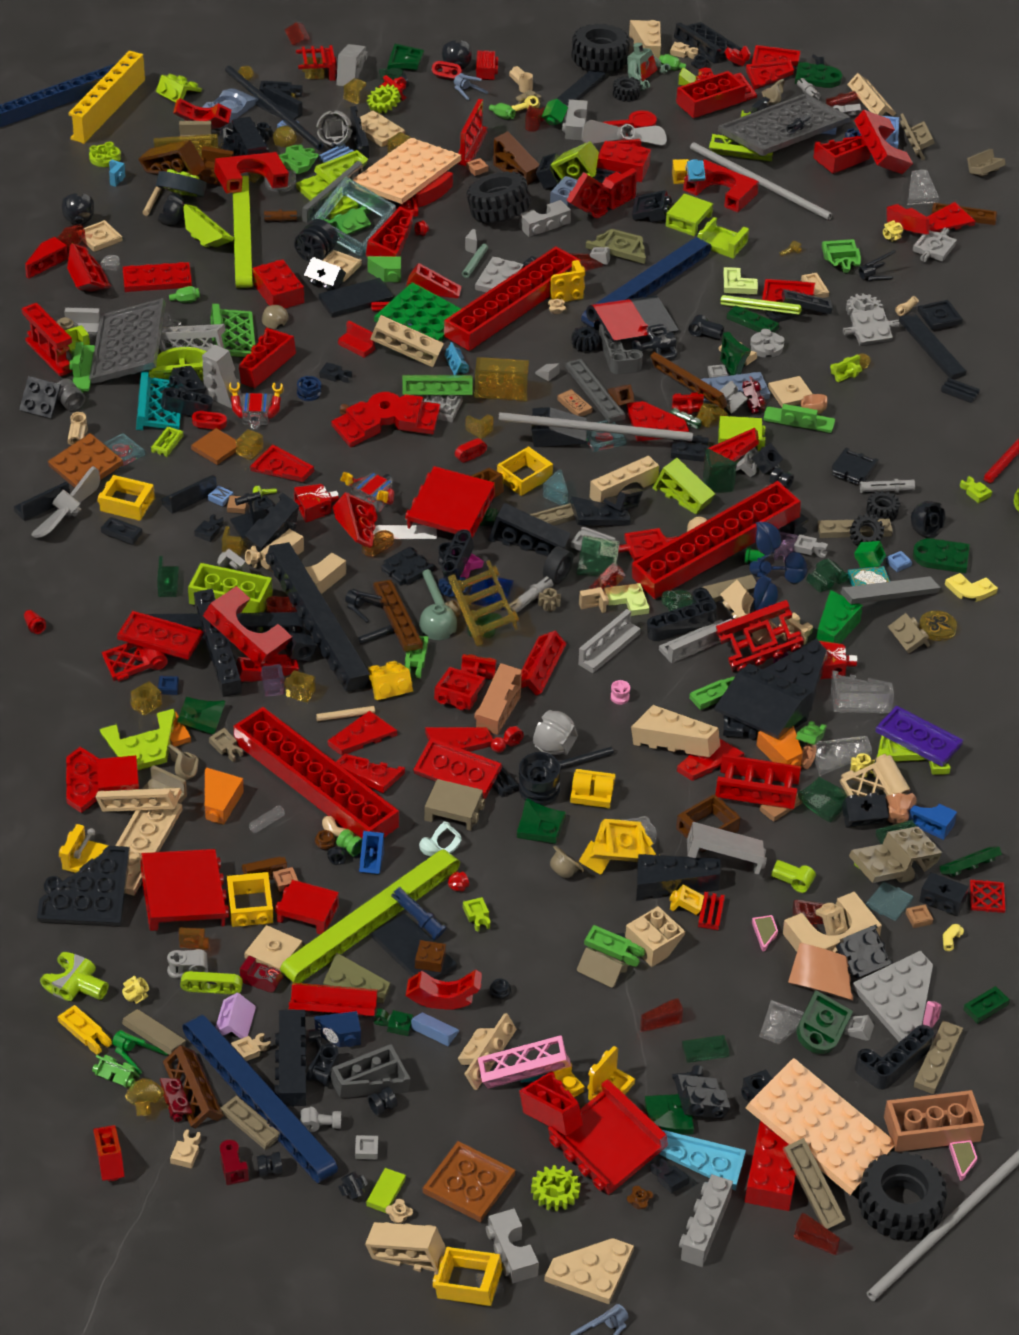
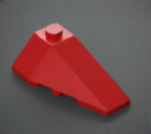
M345 492L333 506L335 518L355 542L371 548L374 539L373 531L376 528L374 524L377 521L375 506Z

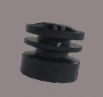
M313 219L295 237L294 247L299 256L305 261L310 262L312 257L323 260L328 252L336 246L338 236L331 224L325 220Z
M534 752L521 760L519 764V793L524 800L530 799L543 806L552 803L559 796L560 763L553 755L546 752Z

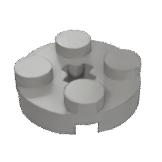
M762 329L761 332L751 337V351L757 352V356L765 358L766 355H772V357L779 356L783 352L784 337L771 332L769 329Z

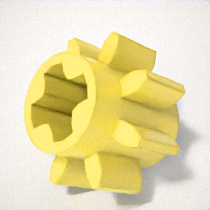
M895 220L884 224L883 235L886 239H891V242L902 238L900 234L903 233V227L900 223H895Z
M858 754L856 758H851L850 770L855 773L874 764L875 760H871L867 754ZM871 770L865 773L864 777L866 778L869 773L873 774V771Z
M133 976L123 983L125 988H123L122 993L127 1001H135L138 1004L148 997L146 992L149 991V986L143 978L137 979L136 976Z

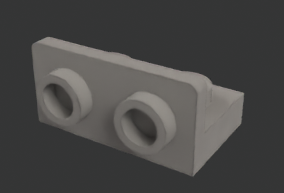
M230 549L221 553L218 557L217 564L219 567L251 573L246 561Z

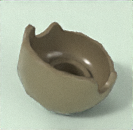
M270 305L263 312L262 323L272 329H277L280 324L285 326L289 319L288 312L282 306Z

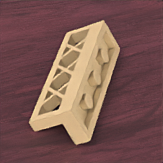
M859 73L847 84L870 112L880 116L885 112L892 116L896 114L869 80Z
M180 788L98 791L96 799L102 812L175 809L182 791Z

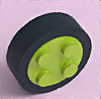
M168 169L167 172L159 171L156 187L174 192L181 197L182 195L204 197L207 182L199 180L198 176L191 175L190 173H178L175 170Z

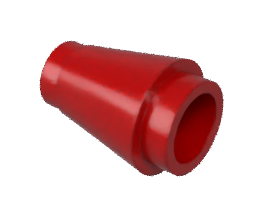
M27 610L24 613L26 624L31 633L40 634L44 632L46 621L43 617L33 610Z

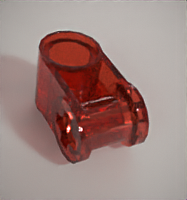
M529 105L525 119V129L527 131L534 132L539 129L544 121L541 117L545 110L544 107L540 109Z
M81 224L65 227L57 237V239L67 245V253H69L72 243L79 245L85 237L84 227Z
M270 596L266 599L265 613L297 612L296 608L292 607L289 597Z

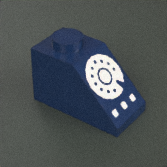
M357 1011L314 1016L315 1029L320 1030L322 1038L338 1047L361 1045V1029Z

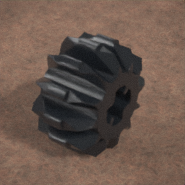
M588 325L575 328L571 335L573 348L583 352L596 350L600 343L599 331L595 330L594 327L589 328Z

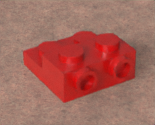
M449 667L435 686L434 700H437L440 704L454 705L459 710H470L477 701L478 692L485 684V677Z

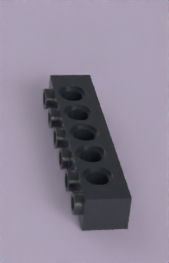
M211 588L194 592V602L222 696L226 697L242 693L241 679L228 638L203 617L210 603L216 600Z

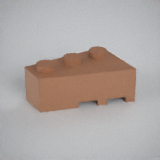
M500 663L480 708L475 712L476 727H487L490 733L499 734L521 698L522 670Z

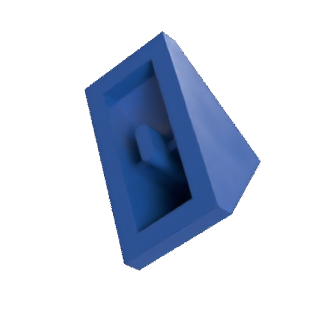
M363 831L359 872L380 874L384 855V833Z

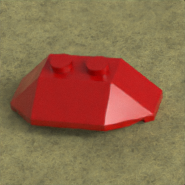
M72 243L70 245L67 269L75 286L79 290L90 292L110 289L111 284L102 267L89 254L87 248Z

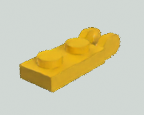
M73 1005L57 1017L58 1022L85 1046L87 1045L94 1054L98 1055L102 1052L99 1044L95 1041L97 1037L107 1048L112 1045L111 1039L102 1031V1028L77 1006Z

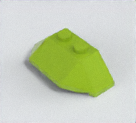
M184 205L186 230L191 233L193 238L201 241V245L205 247H218L233 241V236L228 234L198 207Z

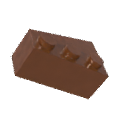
M508 131L494 138V166L504 172L520 173L526 178L527 185L539 179L536 175L539 163Z

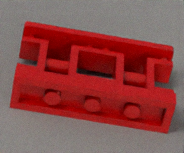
M37 302L21 308L22 314L30 322L31 328L27 332L29 337L25 338L26 343L59 376L72 372L73 370H70V362L66 358V351L70 350L68 345L72 344V337Z
M787 600L716 626V634L721 644L730 641L736 655L728 657L732 672H739L748 664L761 665L767 659L772 657L773 659L780 658L784 653L788 651L794 652L804 646V639L801 637L800 631L790 634L785 620L792 618V612ZM779 616L781 626L772 629L768 620ZM766 628L771 642L755 647L750 633ZM743 630L746 639L736 642L733 633ZM785 633L788 642L778 645L775 636ZM749 646L752 655L742 659L740 649Z

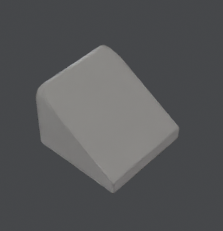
M472 229L465 237V250L474 254L477 252V238L475 229Z
M594 247L590 257L607 265L610 261V249L608 247Z
M546 364L537 370L535 374L550 381L559 374L560 364Z
M869 1015L850 1017L844 1034L869 1041L874 1024Z

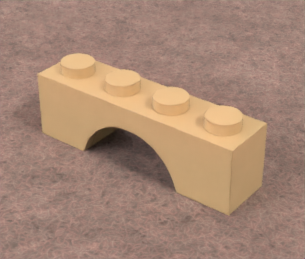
M646 456L594 479L590 484V498L593 501L604 503V498L617 496L630 483L638 482L643 488L652 485L658 479L659 465L650 456Z
M736 580L720 594L724 598L722 603L729 611L731 609L734 611L732 615L735 619L749 614L751 604L754 601L748 590ZM771 619L768 620L772 629L777 628ZM766 628L752 633L751 639L757 646L771 642ZM783 634L775 636L776 640Z

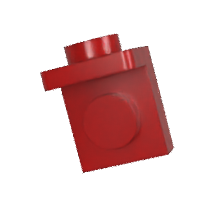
M744 46L741 51L729 47L725 50L727 59L741 66L749 60L751 55L747 46Z

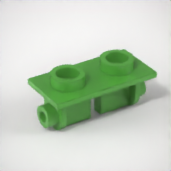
M96 1055L99 1063L95 1064L92 1069L96 1076L110 1081L112 1075L115 1074L112 1081L126 1088L134 1085V1076L140 1078L134 1066L125 1062L123 1065L118 1064L116 1059L108 1055H104V1058Z

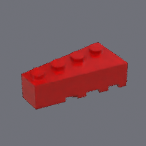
M399 207L367 241L366 256L400 257L412 228L414 213Z
M266 327L264 335L259 337L257 345H253L251 348L252 352L247 354L238 366L241 384L256 388L296 354L294 336Z

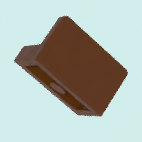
M280 856L242 865L243 874L268 872L269 880L274 879V871L287 868L285 857L281 858Z

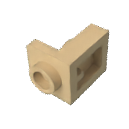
M826 903L821 908L815 910L816 915L823 918L826 935L835 936L848 930L843 907L834 903Z

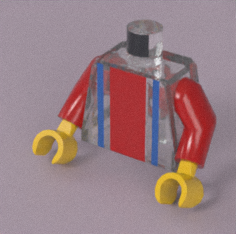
M230 382L229 391L233 395L231 396L232 410L238 418H242L244 425L257 429L260 425H267L269 420L278 414L281 402L280 394L284 391L282 383L278 390L275 389L276 383H273L272 388L275 393L273 396V394L240 393L238 395L240 384L237 382V388L233 389Z
M343 472L340 481L345 482L347 486H351V495L373 504L376 512L379 513L386 504L391 505L393 503L394 491L392 490L393 478L391 475L385 474L381 477L375 473H370L363 478L355 479L350 473Z

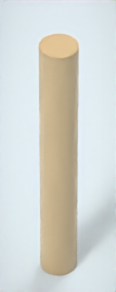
M155 187L143 210V215H149L162 190L161 188Z
M374 706L320 713L316 714V719L319 722L361 716L368 711L375 714Z

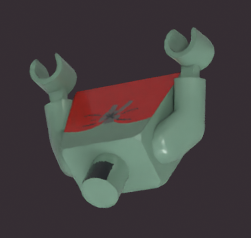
M635 43L633 45L634 52L627 58L629 78H637L641 84L640 90L643 91L650 87L649 81L645 79L657 70V67H659L660 74H666L671 67L667 63L662 65L651 49L643 48L642 43Z

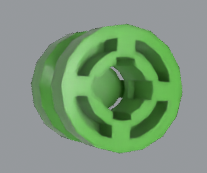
M345 829L338 836L336 845L347 849V853L351 856H357L361 852L363 838L355 836L354 832L350 829Z

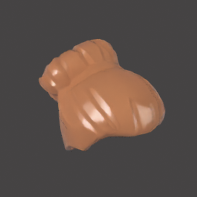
M896 793L886 796L885 800L889 816L887 820L893 824H904L907 822L911 808L914 805L916 806V796L913 793L908 795Z

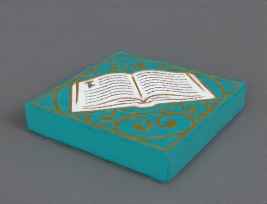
M884 566L848 570V577L852 586L890 582Z

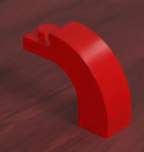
M179 98L176 100L173 114L183 118L184 121H211V129H216L229 123L232 109L220 103L211 108H202Z
M474 970L457 981L445 982L434 979L421 971L408 979L405 996L429 1008L445 1010L462 1008L471 1004L473 994L480 990L482 973Z

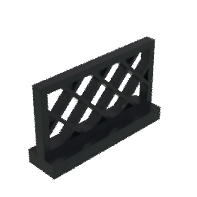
M681 22L676 23L674 38L683 44L689 45L690 48H698V53L705 56L712 63H718L720 57L726 56L725 50L727 47L739 51L742 49L702 22L684 25Z

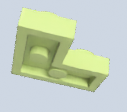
M724 267V293L757 294V279L741 278L740 268Z
M640 583L604 588V594H607L609 599L608 606L627 604L629 611H631V616L649 614V606Z

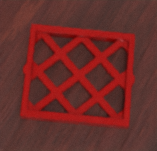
M970 880L971 910L1005 913L1004 882ZM988 888L991 892L987 894L983 890ZM981 893L984 897L980 899L976 895ZM996 894L999 898L994 900L990 896ZM987 898L992 902L989 905L984 902ZM995 904L999 908H992L991 906Z

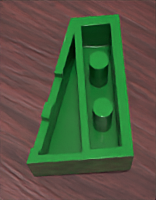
M830 590L818 627L817 639L823 642L840 644L860 623L863 605L859 603L850 604L844 596Z

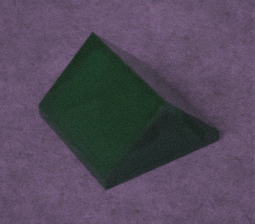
M707 448L705 450L703 469L704 484L714 493L733 492L737 463Z

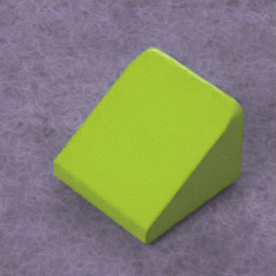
M682 68L678 84L686 85L695 82L696 76L687 69Z

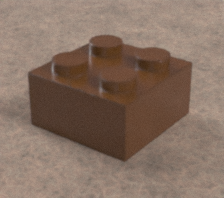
M420 940L415 958V968L441 972L446 955V944Z

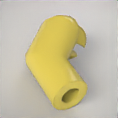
M952 924L943 933V947L945 951H952L954 949L953 938L955 936L959 938L960 935L964 934V929L959 924Z

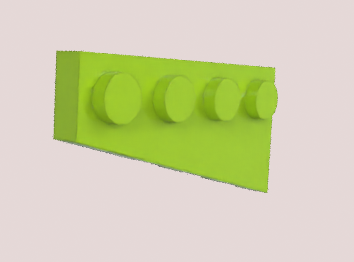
M356 150L317 165L314 172L331 184L357 161L362 162L364 167L368 162V158Z

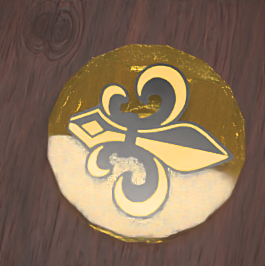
M943 611L926 612L919 621V628L921 630L924 629L930 637L929 639L941 641L946 638L945 640L950 639L955 635L957 629V622L954 617Z

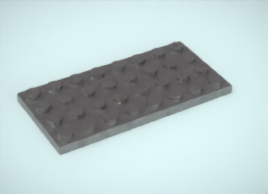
M805 93L719 125L718 132L764 156L849 123L850 116ZM805 114L811 116L812 121L805 125L804 129L798 130L794 134H789L791 130L787 132V125L793 123L796 118H801Z

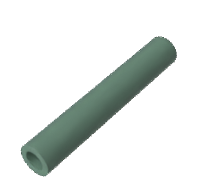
M481 244L462 272L463 277L468 278L488 250L486 244Z
M431 570L423 571V577L435 604H445Z

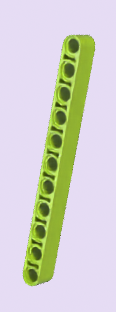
M249 175L242 176V192L233 193L236 288H253Z
M441 849L288 957L282 963L280 972L293 983H302L333 961L336 952L341 955L404 910L391 897L398 887H401L416 901L456 872L460 866V861L445 849Z

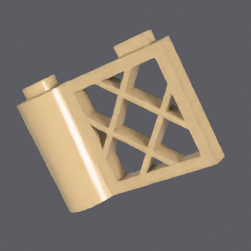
M886 754L875 759L876 763L855 773L850 770L842 774V779H840V783L847 796L854 794L861 797L866 796V793L860 792L862 783L872 786V793H875V789L878 788L883 790L886 796L896 793L907 794L911 790L892 756H887ZM872 770L876 777L875 782L865 780V773ZM850 780L860 782L858 790L851 789L847 782Z

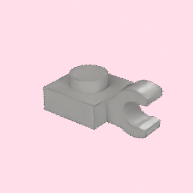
M860 104L836 105L833 107L848 116H854L861 110Z
M799 535L794 545V551L812 555L814 552L818 557L825 558L827 551L823 550H826L828 544L818 543L817 538Z

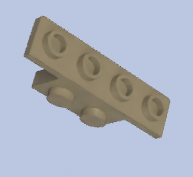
M902 113L900 114L902 128L907 138H909L916 156L920 155L921 159L924 160L925 158L921 150L935 142L924 121L910 128Z

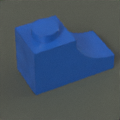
M941 804L933 808H922L914 805L910 810L908 824L914 827L918 826L923 831L944 840L955 825L957 811Z

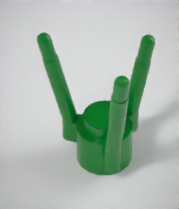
M123 1030L118 1031L112 1041L113 1045L117 1047L115 1052L121 1055L128 1064L134 1066L138 1074H142V1071L125 1053V1051H131L135 1044L157 1053L168 1055L160 1048L150 1045L145 1040L132 1036Z

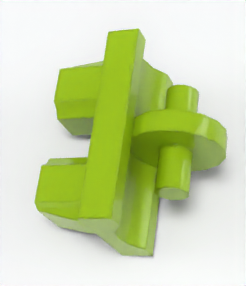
M860 355L847 357L842 362L834 363L830 366L831 374L835 375V381L840 382L849 377L855 378L862 372Z

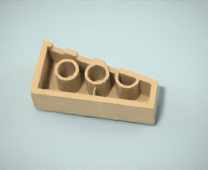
M652 705L631 726L633 745L637 746L643 743L649 744V748L655 749L658 746L668 747V751L685 750L686 754L710 757L720 747L718 727Z

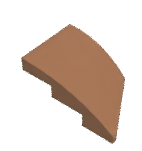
M800 943L788 983L809 988L813 991L817 990L820 993L830 994L836 998L853 1001L847 957L827 949Z

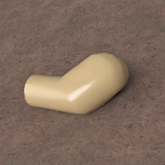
M912 296L907 302L899 304L895 309L897 315L903 316L907 314L919 300Z

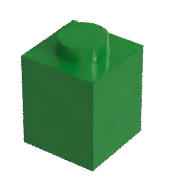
M558 99L551 100L547 103L541 117L549 125L560 124L568 107Z
M880 541L861 542L854 553L860 568L879 567L886 557Z

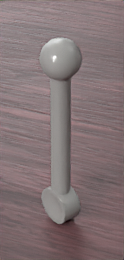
M93 828L87 831L88 835L79 849L75 851L74 858H80L81 852L90 837L95 835Z

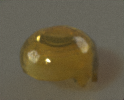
M281 126L275 130L273 140L275 145L289 147L297 141V135L292 127Z

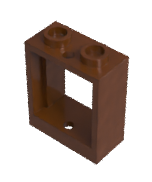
M713 794L677 815L676 829L685 838H688L692 823L713 813L724 823L718 829L737 833L739 832L740 817L723 800H720ZM699 848L702 853L706 851V849Z

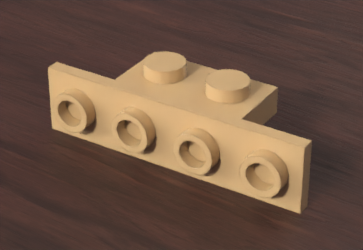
M507 1013L503 1014L495 1028L477 1029L458 1057L461 1065H470L465 1072V1076L474 1090H477L482 1083L478 1058L503 1051L517 1030ZM495 1061L484 1063L486 1072L490 1071Z

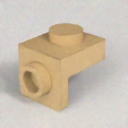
M601 587L580 591L579 606L581 609L599 606L602 613L606 612V605H609V599Z

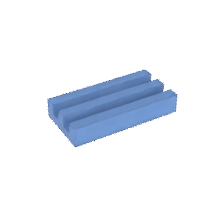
M345 144L320 154L319 160L325 163L351 153L354 150H350L348 146L345 147Z

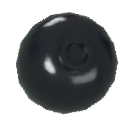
M456 40L450 41L442 48V59L444 62L458 64L461 69L466 68L472 59L471 46L462 40L461 43H456Z
M172 192L163 206V214L161 212L159 214L158 221L169 226L176 225L181 220L184 221L183 207L186 204L185 200L180 195Z
M77 193L66 196L62 200L63 216L72 224L81 225L87 223L94 214V200L86 194L77 196Z
M924 501L914 508L911 513V524L919 535L930 538L938 536L939 533L936 532L939 528H943L945 523V510L941 508V503Z

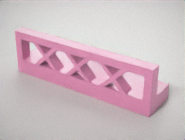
M562 1036L478 1058L482 1082L488 1089L571 1067L570 1058L566 1054ZM559 1044L560 1053L551 1055L546 1052L550 1045ZM535 1049L540 1052L535 1060L530 1061L525 1058L530 1050ZM515 1055L519 1057L515 1065L508 1066L505 1064L509 1056ZM495 1061L498 1063L494 1071L486 1072L485 1062Z

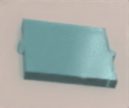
M883 882L868 900L866 906L877 911L879 915H884L896 921L912 901L913 896L902 891L899 887L896 888Z

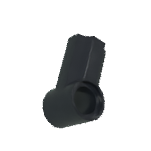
M699 314L690 323L688 331L693 336L703 334L720 340L725 326L708 321L704 315Z

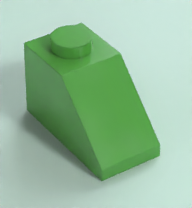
M368 256V272L377 278H381L383 282H401V257Z

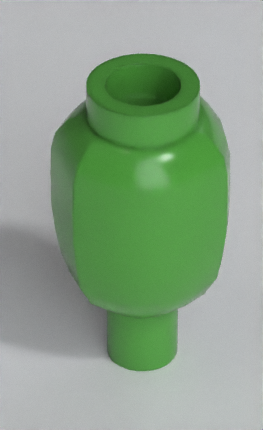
M669 54L660 55V63L662 65L665 63L669 64L670 70L686 68V64L681 63L677 57Z
M498 103L496 106L492 104L489 106V110L493 111L499 118L508 120L515 117L516 111L510 105Z
M193 286L180 288L176 291V294H170L169 299L170 301L177 300L180 303L194 302L197 298H200L199 288Z

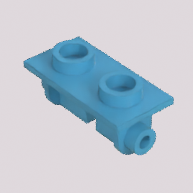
M451 342L444 356L453 374L457 375L458 372L467 373L469 365L464 361L461 349L455 347L453 342Z

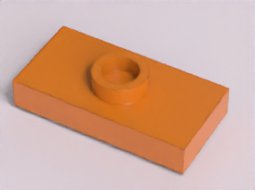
M175 712L176 718L173 721L174 728L170 741L171 745L179 746L191 742V736L184 724L177 722L179 716Z

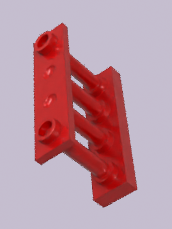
M723 754L720 773H725V777L718 776L715 795L718 798L794 809L797 788H792V784L799 785L801 766ZM733 775L745 776L744 780L732 778ZM753 778L765 779L764 783L752 782ZM772 781L784 782V786L772 785Z

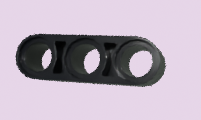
M172 387L163 389L161 407L164 410L191 416L197 411L211 412L213 398L209 395Z
M466 529L459 530L455 534L441 563L444 579L449 583L459 580L474 549L471 533Z

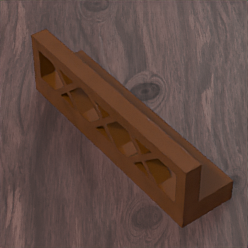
M180 1045L163 1061V1064L170 1078L181 1079L182 1074L186 1075L184 1086H182L186 1097L189 1090L193 1091L191 1102H189L192 1114H186L190 1126L197 1128L207 1117L219 1121L224 1115L195 1051ZM178 1058L177 1069H173L172 1063ZM196 1106L201 1109V1113L195 1118L194 1113Z

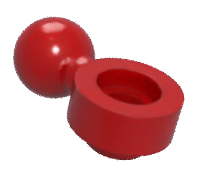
M518 726L508 728L503 738L496 737L491 741V749L496 753H501L505 750L507 744L511 747L518 745L524 737L523 731Z

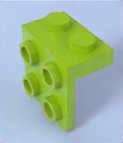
M169 73L168 75H161L156 92L176 103L177 99H184L186 90L201 92L202 88L198 87V84L193 81L188 82L184 76L178 75L177 77Z

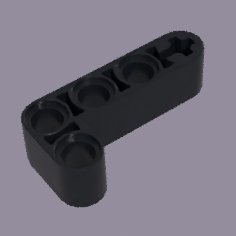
M702 587L696 588L692 592L691 605L650 617L647 620L648 638L652 641H660L715 623L717 619L716 603L709 591Z
M928 1025L917 1026L883 1057L871 1049H861L857 1053L856 1073L877 1089L889 1088L928 1053L933 1042V1029Z

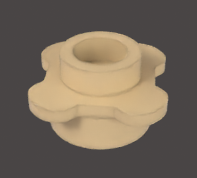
M561 299L549 300L550 312L561 314L566 309L564 306L565 301Z
M252 546L251 550H247L245 553V561L247 564H252L253 568H256L257 563L261 560V555L256 550V546Z
M397 1199L393 1205L387 1206L385 1210L390 1219L395 1223H403L413 1213V1210L408 1208L402 1199Z

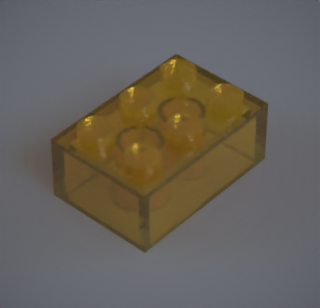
M477 357L475 397L527 401L529 360Z

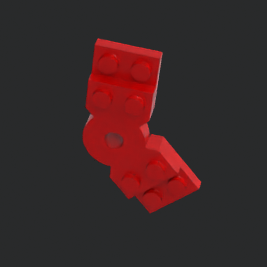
M632 168L623 174L615 172L606 177L603 183L583 172L566 201L594 218H600L608 212L607 207L614 210L636 197L637 170Z
M379 392L374 394L368 402L360 401L348 407L346 414L331 421V426L350 448L379 434L382 425L395 423L399 430L434 435L441 408L438 403L424 402L422 396L405 394L399 397L391 392Z

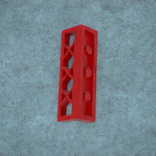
M556 630L538 637L522 668L521 688L528 686L535 695L542 693L567 644Z
M292 983L289 1009L332 1013L357 1011L358 1015L374 1016L377 1009L378 989Z

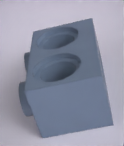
M565 176L551 191L550 203L561 200L569 208L574 206L566 200L569 197V193L575 187L577 180Z

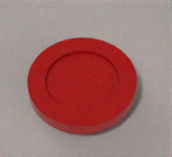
M635 111L629 115V119L634 120V128L655 126L657 123V117L649 111Z

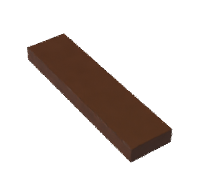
M933 203L931 214L948 206V204ZM960 206L975 220V223L996 224L997 211Z

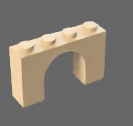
M291 529L270 544L290 542L297 555L304 551V537ZM268 545L260 552L261 566L273 572L265 559L269 548ZM333 553L329 554L318 564L305 567L321 594L346 575V560Z
M852 892L837 898L836 905L843 907L848 927L845 933L835 936L822 934L811 925L803 913L784 920L783 935L796 951H798L800 943H805L838 953L836 945L841 943L840 939L877 924L878 928L876 930L880 936L882 925L858 895Z

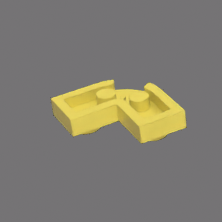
M961 573L945 581V586L960 599H963V596L976 598V602L997 594L998 590L987 578L971 584Z

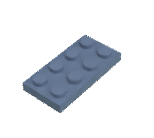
M761 372L701 379L719 391L730 381H733L738 387V392L744 394L742 389L743 382L747 380L750 382L751 376L755 381H759L761 396L764 399H770V392ZM704 398L703 407L715 405Z

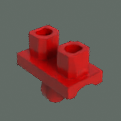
M385 75L383 77L384 83L381 85L384 87L387 84L390 87L394 85L395 88H398L401 96L400 99L404 101L406 96L402 92L406 88V80L403 77H399L393 81Z
M698 392L691 393L690 395L674 394L672 396V409L676 408L680 412L683 411L692 415V412H703L704 394H698Z
M463 654L461 670L487 679H493L497 660Z

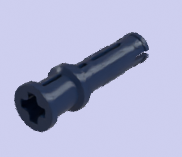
M398 887L391 895L419 922L418 925L421 929L424 928L432 935L434 941L447 929L445 925H441L434 918L433 913H427L401 887Z

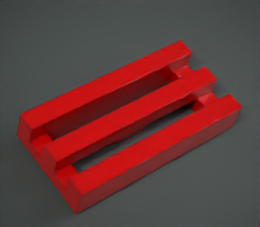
M704 892L698 927L719 930L725 895L716 897L717 894L715 893L710 896L708 895L709 892ZM707 901H711L707 923H703ZM715 902L719 903L716 922L714 925L711 924Z

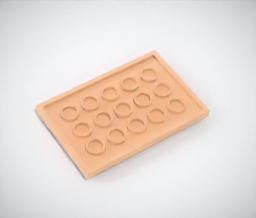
M410 138L351 180V183L355 188L403 204L460 162L461 155L427 142Z
M795 1058L746 1107L748 1111L789 1145L804 1138L820 1170L849 1195L861 1184L863 1172L872 1160H877L883 1154L887 1155L895 1146L891 1137Z

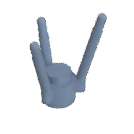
M460 73L454 79L455 89L466 100H469V97L462 89H467L469 86L488 94V91L469 81V79L482 81L481 78Z
M616 1304L603 1315L578 1328L570 1335H578L603 1322L609 1328H617L613 1335H619L626 1328L624 1322L628 1319V1313L623 1306Z

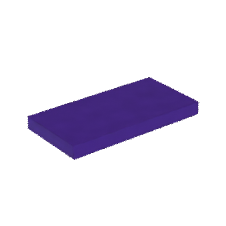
M898 706L894 707L875 730L876 733L942 767L963 745V739Z

